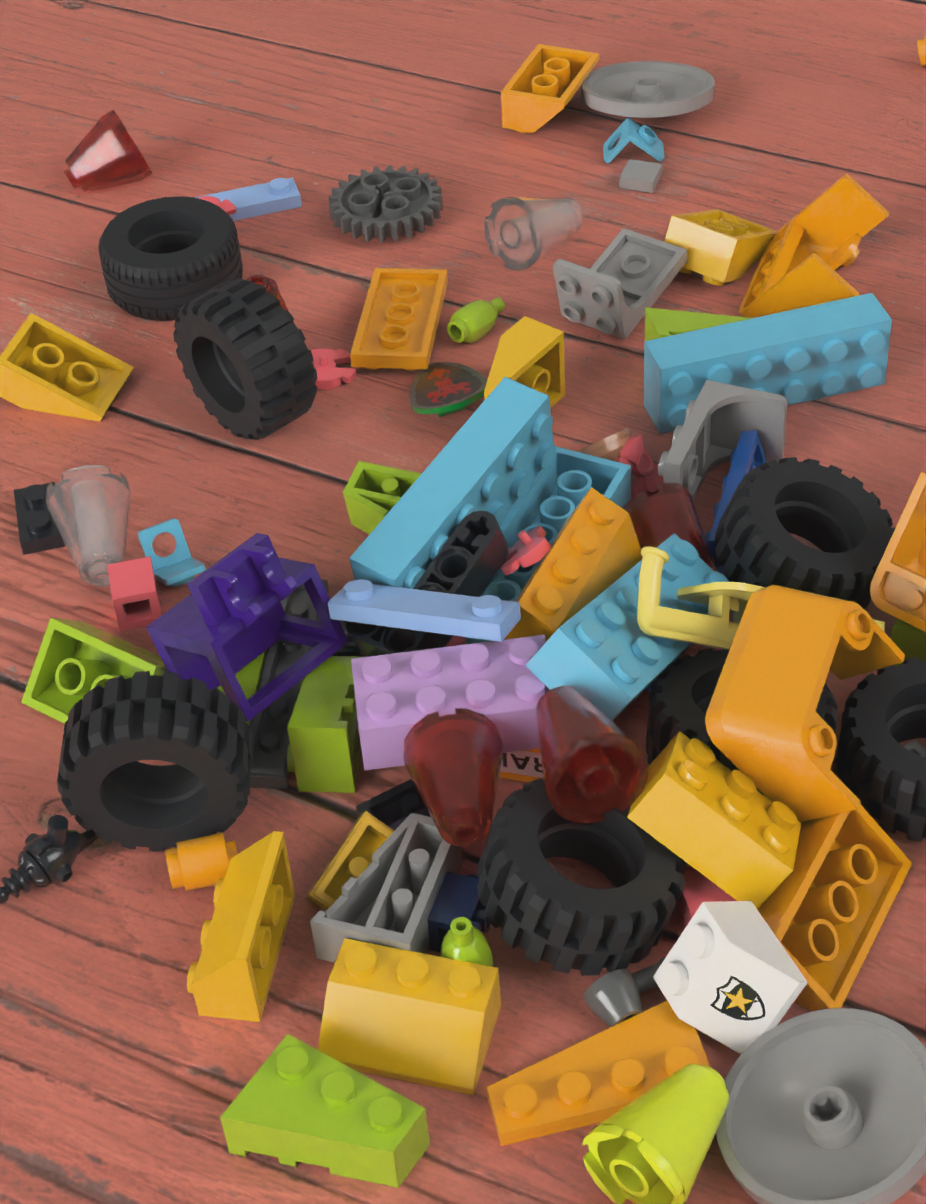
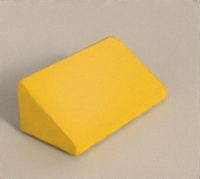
M367 811L363 812L306 895V898L323 909L328 910L342 895L341 887L351 877L357 879L373 862L372 854L394 830Z

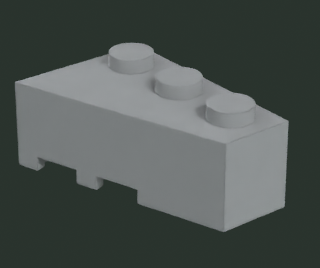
M411 813L372 854L373 862L357 879L351 877L341 887L342 895L326 912L320 910L310 920L317 959L335 963L344 938L426 954L430 945L427 919L446 872L458 874L463 863L460 823Z

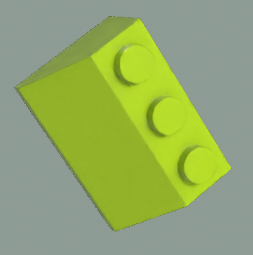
M50 617L21 703L65 724L74 704L83 699V695L97 685L104 688L105 683L109 679L121 675L125 679L133 678L135 672L150 671V675L163 676L164 671H168L161 657L84 621Z

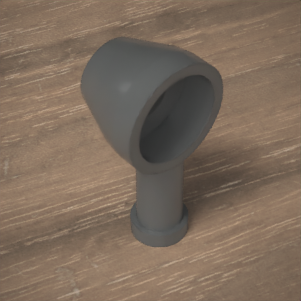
M666 957L661 958L659 963L632 974L628 969L623 968L602 976L591 984L583 995L588 1007L610 1027L643 1012L639 994L658 986L653 976Z

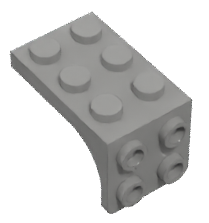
M623 228L590 269L563 259H557L552 268L561 316L572 322H579L598 329L604 334H611L626 340L644 317L645 307H652L688 261L687 249Z
M706 380L697 399L690 400L683 426L677 425L675 428L670 451H663L659 461L658 475L663 476V485L658 496V508L663 509V527L675 530L680 529L707 474L716 466L730 461L731 451L737 448L741 431L758 430L766 462L775 459L779 462L783 459L788 404L784 396Z

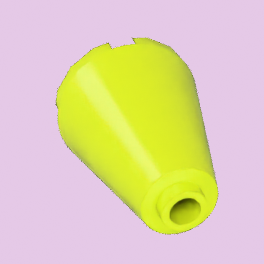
M687 1064L595 1126L586 1135L582 1146L588 1144L589 1149L583 1157L585 1167L595 1184L613 1203L624 1204L625 1200L629 1199L635 1204H685L729 1104V1093L724 1079L716 1070L709 1066Z

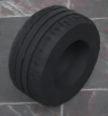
M183 196L162 197L133 205L120 212L109 222L99 240L98 250L110 298L126 312L143 319L174 321L185 303L230 279L242 278L241 252L237 229L233 219L219 206L199 198Z

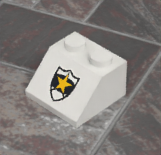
M752 901L702 902L653 976L679 1019L739 1054H742L761 1035L778 1025L808 983Z

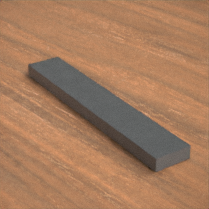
M321 580L328 594V582L327 580ZM304 584L280 601L286 615L320 622ZM281 639L268 648L258 691L314 647ZM300 681L251 719V788L287 789L291 772L287 768V751L290 744L287 726L300 692Z

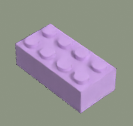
M545 635L505 639L502 642L489 641L351 659L364 771L560 746L558 697L525 666L546 643Z

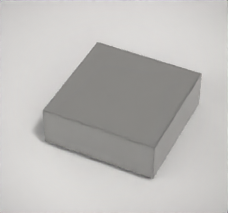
M629 159L619 177V188L653 193L662 176L663 164Z

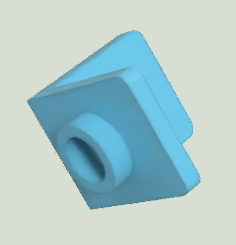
M629 117L603 144L604 161L608 164L629 142H632L659 162L665 158L663 142L657 137L656 133L646 125L640 126ZM620 137L617 145L612 149L614 143Z
M172 518L138 532V538L145 557H151L155 579L164 585L175 587L186 584L194 579V575L206 570L202 562L191 557L178 519ZM163 532L172 534L176 541L175 550L166 557L156 555L152 547L154 538Z

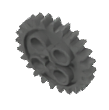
M388 165L384 171H381L376 166L371 173L362 169L360 170L361 176L357 177L350 174L348 175L349 182L339 181V188H332V196H329L330 219L334 220V227H341L343 234L352 232L353 239L365 235L366 242H369L373 237H378L380 243H383L386 237H392L394 241H398L399 235L402 234L412 238V231L425 232L424 225L433 226L434 219H439L441 217L440 211L443 210L441 186H437V180H430L428 173L419 175L418 169L406 172V166L393 170L392 165Z

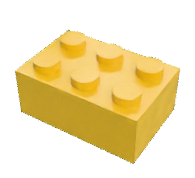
M679 731L643 772L627 818L735 900L752 901L756 909H758L793 871L801 823L787 805L779 801L772 802L759 792L754 782L746 774L739 770H730L715 758L713 751L704 742L695 738L689 739Z

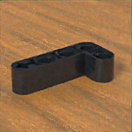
M482 510L466 515L413 589L480 597L509 554V546L495 516L490 512ZM345 621V628L363 657L446 647L453 635Z

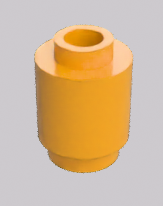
M222 832L176 842V848L165 850L172 889L185 887L186 891L214 886L219 878L224 879L230 859L238 854L235 840L225 842L224 833Z

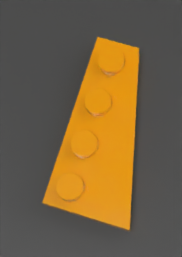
M666 1000L487 1086L488 1101L500 1145H509L601 1123L685 1065L697 1064L710 1067L696 1028L679 1019Z

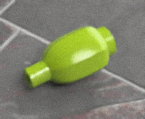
M499 297L494 298L490 302L475 300L457 310L451 316L450 323L447 325V332L450 338L457 343L463 341L474 343L484 337L494 327L498 314L505 310L504 301Z
M455 918L451 922L450 930L443 939L441 957L493 967L492 953L482 932L475 926H472L468 918Z

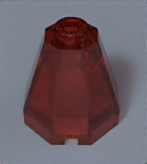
M114 109L99 119L65 160L69 168L64 173L74 189L81 186L84 192L141 181L153 174Z

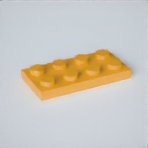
M374 268L350 353L351 367L367 369L395 368L409 371L428 369L448 285L447 270Z

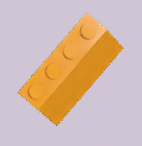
M590 488L570 514L552 542L550 550L542 558L515 602L520 603L521 620L504 640L545 635L547 642L560 626L643 559L641 547L627 511L594 488Z
M861 804L858 810L800 822L801 829L794 869L757 909L808 982L793 1003L811 1011L842 1007L912 865L907 856Z

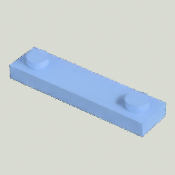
M293 177L287 179L276 178L268 183L204 195L218 198L221 202L225 199L229 200L236 207V213L229 215L233 221L302 207L301 195Z
M364 579L349 581L328 601L330 619L499 642H502L521 620L519 602L501 600L494 595L474 597L377 585Z

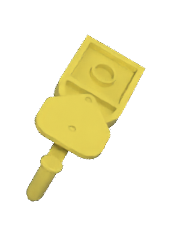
M648 546L642 548L641 555L643 559L639 575L637 621L644 634L730 650L750 595L754 591L765 587L740 582H713L677 589L678 599L708 605V615L660 606L661 577L663 565L669 561V555L656 547ZM729 612H734L733 622L729 621ZM874 620L878 624V626L884 631L885 622Z

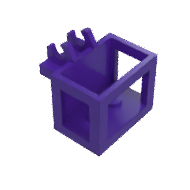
M260 533L253 535L190 581L187 586L191 594L146 626L168 672L178 673V678L190 680L191 677L202 680L210 690L221 685L224 693L230 699L229 704L234 702L245 715L246 722H249L348 643L340 621L330 619L328 601L330 599L315 565L278 558L269 536ZM304 584L320 622L286 615L280 601ZM281 639L314 647L248 700L246 699L235 674Z

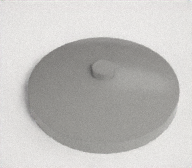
M635 61L608 65L591 71L581 84V99L587 106L603 113L632 118H660L689 113L708 105L714 99L715 80L708 72L691 65L665 61Z
M851 1008L823 1009L798 1015L778 1024L756 1039L740 1055L725 1079L726 1088L729 1093V1104L716 1131L718 1144L722 1156L736 1181L759 1204H891L910 1190L926 1173V1048L913 1033L890 1018L870 1011Z

